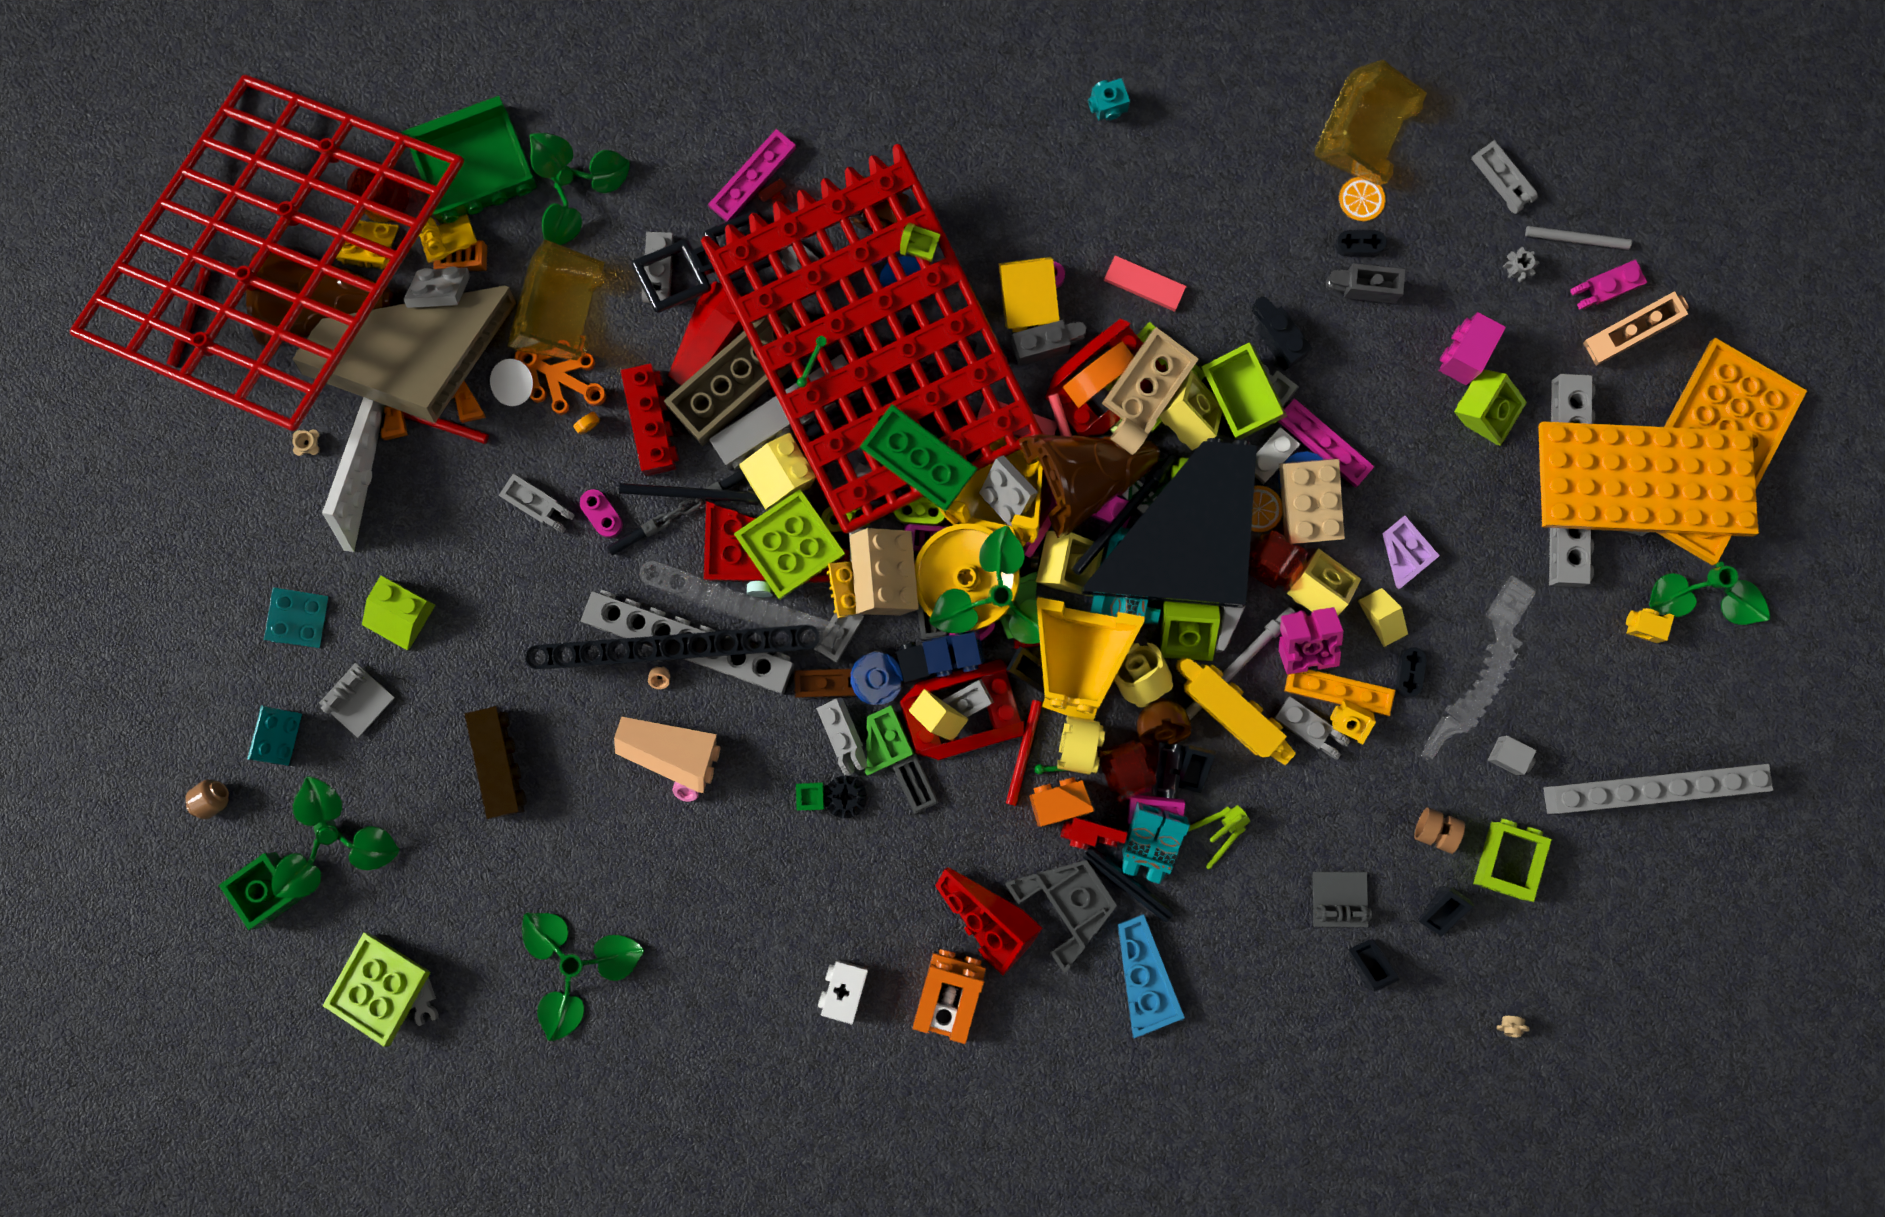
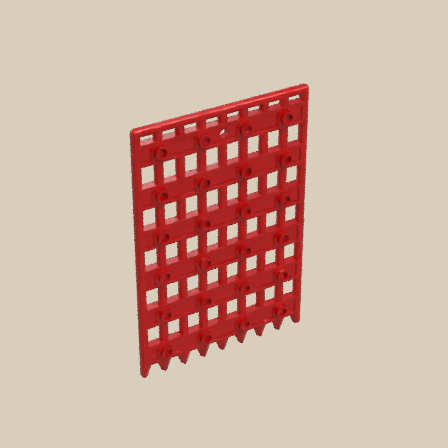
M900 144L893 146L894 165L888 167L876 155H871L869 158L870 176L865 179L853 167H847L845 169L846 188L842 190L828 178H823L821 181L822 199L819 201L812 198L805 190H799L797 193L798 211L794 213L782 202L775 201L773 204L774 222L768 224L757 213H751L749 216L750 234L746 236L734 225L728 224L725 227L726 245L723 247L716 244L709 236H704L701 239L703 248L842 531L846 534L924 497L910 486V492L897 498L894 491L907 485V483L885 466H881L877 460L865 451L863 453L872 471L859 478L847 457L848 454L860 449L861 444L891 404L919 425H921L920 419L933 413L944 435L939 440L966 460L967 455L980 449L983 456L970 462L978 468L977 471L994 463L995 459L1002 455L1006 457L1021 450L1019 444L1021 438L1016 440L1014 432L1028 426L1031 433L1023 437L1037 434L1043 435L922 185ZM912 189L921 211L907 217L897 195ZM888 200L898 222L883 228L873 206ZM864 212L874 233L859 240L849 218ZM840 223L850 245L835 251L825 229ZM912 223L917 227L940 234L938 244L945 258L931 265L928 260L916 257L921 270L907 276L896 254L900 253L901 239L906 225ZM816 234L826 257L812 263L801 241ZM792 246L802 268L787 274L778 252ZM768 257L778 280L764 286L753 264ZM887 259L897 281L883 288L873 265ZM744 269L754 291L740 298L730 275ZM863 271L874 293L859 299L849 277ZM839 282L849 305L835 311L825 288ZM958 283L968 306L954 313L943 290ZM815 294L826 316L811 323L801 300ZM934 295L944 318L930 324L920 301ZM791 305L802 327L787 334L777 312ZM910 307L921 329L906 336L896 313ZM767 317L778 339L763 346L753 323ZM886 318L897 341L882 347L872 325ZM863 330L873 352L859 359L848 336ZM981 331L992 354L977 360L967 337ZM824 336L827 342L824 347H821L817 359L825 376L812 382L807 377V385L804 388L800 387L787 394L776 371L791 365L797 379L802 377L805 369L800 359L813 354L817 345V337ZM835 342H839L849 364L837 370H834L824 349ZM958 343L968 365L954 372L943 349ZM934 354L944 377L930 383L919 361ZM910 366L920 389L906 395L895 372ZM886 377L896 400L882 407L871 384ZM1005 379L1015 402L1001 408L990 385ZM862 389L873 412L858 418L848 395ZM981 390L991 414L977 420L966 397ZM838 400L849 423L834 430L823 407ZM957 402L968 425L953 431L942 408ZM814 412L825 435L810 442L800 418ZM1004 438L1007 445L992 451L989 444ZM835 460H838L848 481L847 484L837 489H833L823 466ZM885 496L888 503L873 510L870 502ZM861 507L864 514L849 521L846 514Z

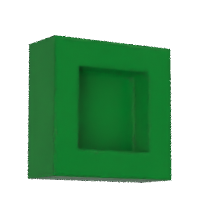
M823 783L796 784L797 811L824 810Z

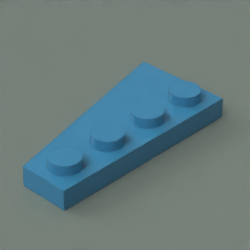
M1142 914L1119 923L1118 931L1133 1038L1184 1019V1015L1145 916Z

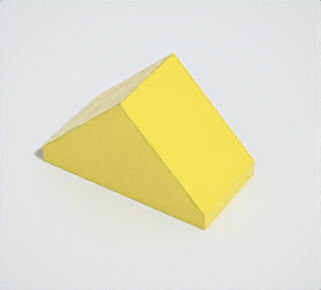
M1383 588L1358 600L1384 647L1408 635L1402 607Z
M925 688L909 709V712L931 733L951 741L956 738L968 721L967 717Z

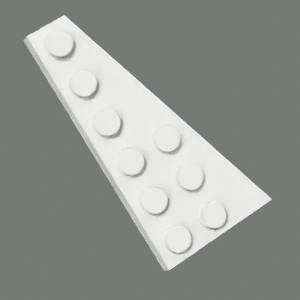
M363 397L322 512L343 550L349 552L355 551L366 493L372 479L371 470L385 408L384 404Z

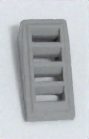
M1245 606L1243 608H1220V624L1215 646L1216 653H1221L1226 649Z

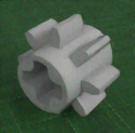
M1521 247L1517 254L1511 251L1507 255L1510 261L1506 262L1503 268L1508 270V278H1518V281L1522 282L1526 276L1531 278L1535 274L1532 268H1535L1539 261H1535L1534 251H1524V248Z

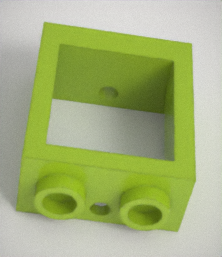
M1501 819V822H1491L1473 884L1524 901L1534 902L1551 839L1543 837L1544 832L1527 827L1526 831L1518 829L1517 823L1506 819ZM1503 832L1537 843L1525 887L1491 877Z

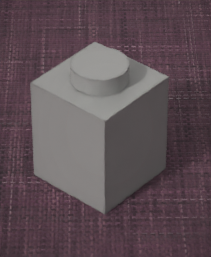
M1509 736L1498 737L1487 761L1515 775H1525L1526 772L1531 771L1536 759L1533 757L1536 750Z

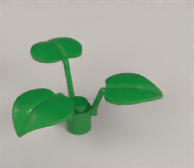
M533 133L530 134L532 168L539 176L550 178L555 182L554 187L558 190L563 201V206L557 203L551 204L546 209L542 219V232L546 244L549 247H557L575 238L582 226L581 214L575 208H568L569 202L562 190V186L569 184L573 179V175H577L586 179H592V187L596 192L610 193L623 184L628 175L630 163L627 158L616 151L602 150L596 153L590 161L589 169L591 174L580 172L567 166L573 159V149L567 140L554 134Z
M1003 526L986 538L979 552L981 567L987 572L996 571L998 584L989 590L988 598L971 603V598L967 592L960 589L947 590L936 601L930 617V624L948 633L967 632L978 622V614L973 608L991 602L993 605L1000 607L1008 605L1016 613L1009 620V630L1017 641L1025 644L1040 643L1037 600L1025 599L1018 609L1013 604L1011 589L1003 585L1004 581L1002 580L1001 572L1005 574L1015 573L1024 562V550L1020 541L1013 534L1009 526Z
M1719 561L1715 564L1716 567L1709 571L1707 581L1689 587L1686 578L1680 574L1671 573L1663 575L1654 584L1649 602L1650 609L1658 611L1661 616L1666 614H1672L1674 617L1684 616L1691 612L1697 603L1696 597L1691 591L1712 586L1714 588H1725L1724 592L1727 596L1721 601V611L1729 622L1737 625H1746L1770 620L1769 609L1760 590L1749 581L1738 580L1737 571L1731 566H1724V562Z
M307 776L294 799L293 814L300 823L306 826H314L316 839L314 840L312 853L308 861L300 853H293L280 861L272 878L273 894L276 897L300 898L313 893L318 888L321 881V872L312 863L315 861L320 844L330 845L339 839L347 847L352 848L348 857L349 862L361 870H375L387 865L398 855L399 847L386 830L376 826H368L359 830L354 836V843L349 842L342 833L338 832L334 819L340 816L342 811V801L339 794L324 781Z
M525 913L522 921V937L527 951L533 957L541 960L548 959L555 951L561 958L559 964L560 971L566 976L564 995L560 992L548 993L541 999L537 1008L538 1021L545 1032L547 1040L556 1041L566 1037L575 1030L583 1018L584 1005L582 1000L574 996L569 997L571 979L579 976L584 966L597 963L598 972L605 979L610 981L624 979L633 971L643 955V948L638 943L624 936L608 935L598 940L594 945V953L597 958L582 961L581 958L573 954L565 956L559 948L568 938V927L562 918L550 913Z

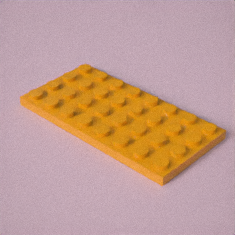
M1714 338L1709 342L1664 427L1752 431L1755 486L1757 488L1807 390L1719 339ZM1658 533L1710 565L1718 563L1731 536Z
M1541 422L1538 425L1542 527L1749 537L1759 534L1752 431Z

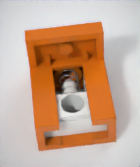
M940 949L939 953L933 952L912 1029L929 1033V1031L949 1036V1040L966 1044L979 992L981 993L986 967L981 965L982 960L966 956L965 960L954 958L956 953ZM942 982L947 983L946 985L951 984L962 988L957 1007H954L953 1002L956 1001L954 999L958 989L952 986L944 988L943 1000L941 1003L937 1002ZM941 1009H947L951 1012L952 1018L947 1023H941L936 1018L937 1012Z

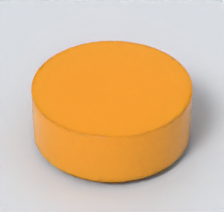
M591 412L578 420L573 427L578 434L582 435L598 425L600 418L595 412Z

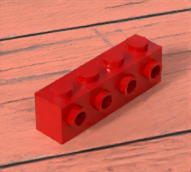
M651 363L620 370L642 473L645 476L676 470L675 462L679 461L676 446H671L670 436H673V429L670 420L666 421L664 411H668V407L664 402L666 399L665 395H660L659 386H663L660 371H655Z

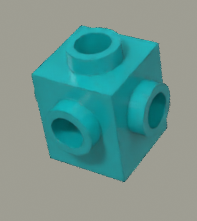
M1122 78L1110 82L1109 80H1104L1092 87L1088 104L1091 112L1096 113L1098 121L1103 119L1108 121L1114 120L1122 113L1128 112L1130 100Z

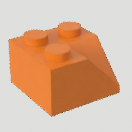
M1075 777L1059 781L1060 787L1052 789L1051 784L1034 788L1035 794L1029 795L1038 827L1094 812L1082 780L1076 782Z

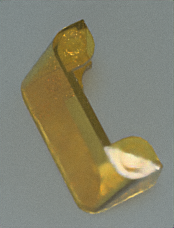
M1383 59L1356 68L1348 76L1316 146L1315 156L1324 163L1375 185L1387 184L1393 176L1394 168L1393 164L1386 160L1403 120L1420 113L1427 93Z
M544 240L533 254L529 263L508 347L517 351L575 361L580 357H584L588 343L585 342V336L582 335L592 293L597 286L601 287L605 280L606 273L602 272L605 262Z

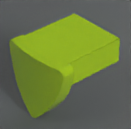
M908 223L903 231L900 254L906 255L907 253L932 262L940 234Z

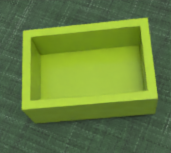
M1250 342L1202 366L1235 438L1241 440L1287 417L1259 355Z

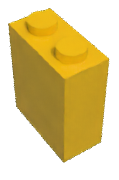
M1045 257L999 263L1005 326L1007 329L1012 328V332L1027 330V326H1042L1059 321L1053 258Z

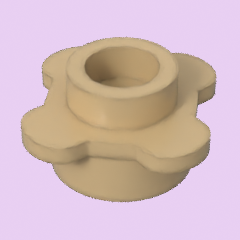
M314 429L309 432L305 430L295 431L293 434L294 454L297 456H302L306 453L318 454L320 451L317 444V439L320 436L319 432Z
M1503 1016L1502 1025H1498L1497 1030L1504 1031V1035L1509 1037H1521V1034L1529 1031V1027L1525 1026V1019Z

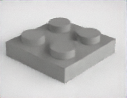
M448 267L446 269L432 270L431 268L417 270L404 297L406 307L458 305L470 278L468 268Z
M1004 455L995 459L979 492L1008 526H1012L1011 522L1015 514L1026 516L1038 493Z

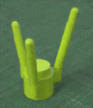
M1238 805L1232 809L1227 806L1222 811L1190 825L1188 829L1189 832L1224 817L1221 820L1224 827L1210 838V842H1215L1228 831L1230 833L1233 832L1207 864V869L1213 867L1236 838L1246 830L1244 826L1250 823L1249 817Z

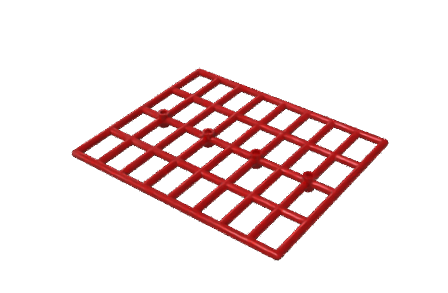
M242 75L70 328V334L75 338L283 428L296 431L464 164V158L249 75ZM248 86L289 102L275 124L234 108ZM300 106L342 122L332 139L324 138L321 141L286 127ZM227 117L269 132L255 154L213 139ZM353 126L396 142L382 165L339 149ZM279 137L322 153L308 175L266 159ZM207 147L248 163L234 186L192 170ZM406 147L451 163L437 186L393 169ZM341 160L376 175L363 195L359 196L318 180L329 162L337 163ZM259 168L302 184L290 202L283 201L280 204L245 191ZM186 178L227 194V197L213 217L171 201ZM386 178L431 195L417 218L372 201ZM312 189L355 205L342 228L298 212ZM238 199L281 216L266 239L224 222ZM164 210L207 226L192 249L150 233ZM366 210L410 227L397 250L352 233ZM300 223L335 237L321 261L277 244L288 226H296ZM217 231L260 248L248 267L240 266L235 268L203 254ZM143 242L185 258L170 282L128 265ZM346 242L390 259L376 283L332 266V263ZM270 253L314 270L300 293L256 276ZM196 263L238 280V283L224 304L181 287ZM121 274L163 290V293L149 314L106 297ZM325 275L370 292L355 316L311 299V296ZM258 288L293 304L277 327L235 309L246 290L252 291ZM174 296L217 313L205 333L197 332L193 334L160 320L161 315ZM100 306L142 323L127 347L84 330ZM304 308L348 325L334 350L289 332ZM228 318L272 336L257 360L213 342ZM153 328L195 346L180 371L137 353ZM283 341L328 359L313 384L268 366ZM215 354L250 369L235 394L191 376L203 356L209 357ZM261 374L306 393L291 418L246 400Z

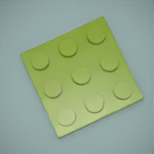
M801 489L734 533L779 600L828 568L829 563H835L845 556L844 551Z
M363 933L323 1007L382 1046L390 1047L431 972L370 933Z

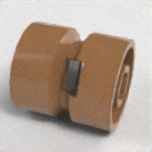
M1426 807L1417 822L1414 838L1427 845L1435 843L1436 848L1453 854L1462 840L1465 822L1452 816L1444 818L1442 812Z

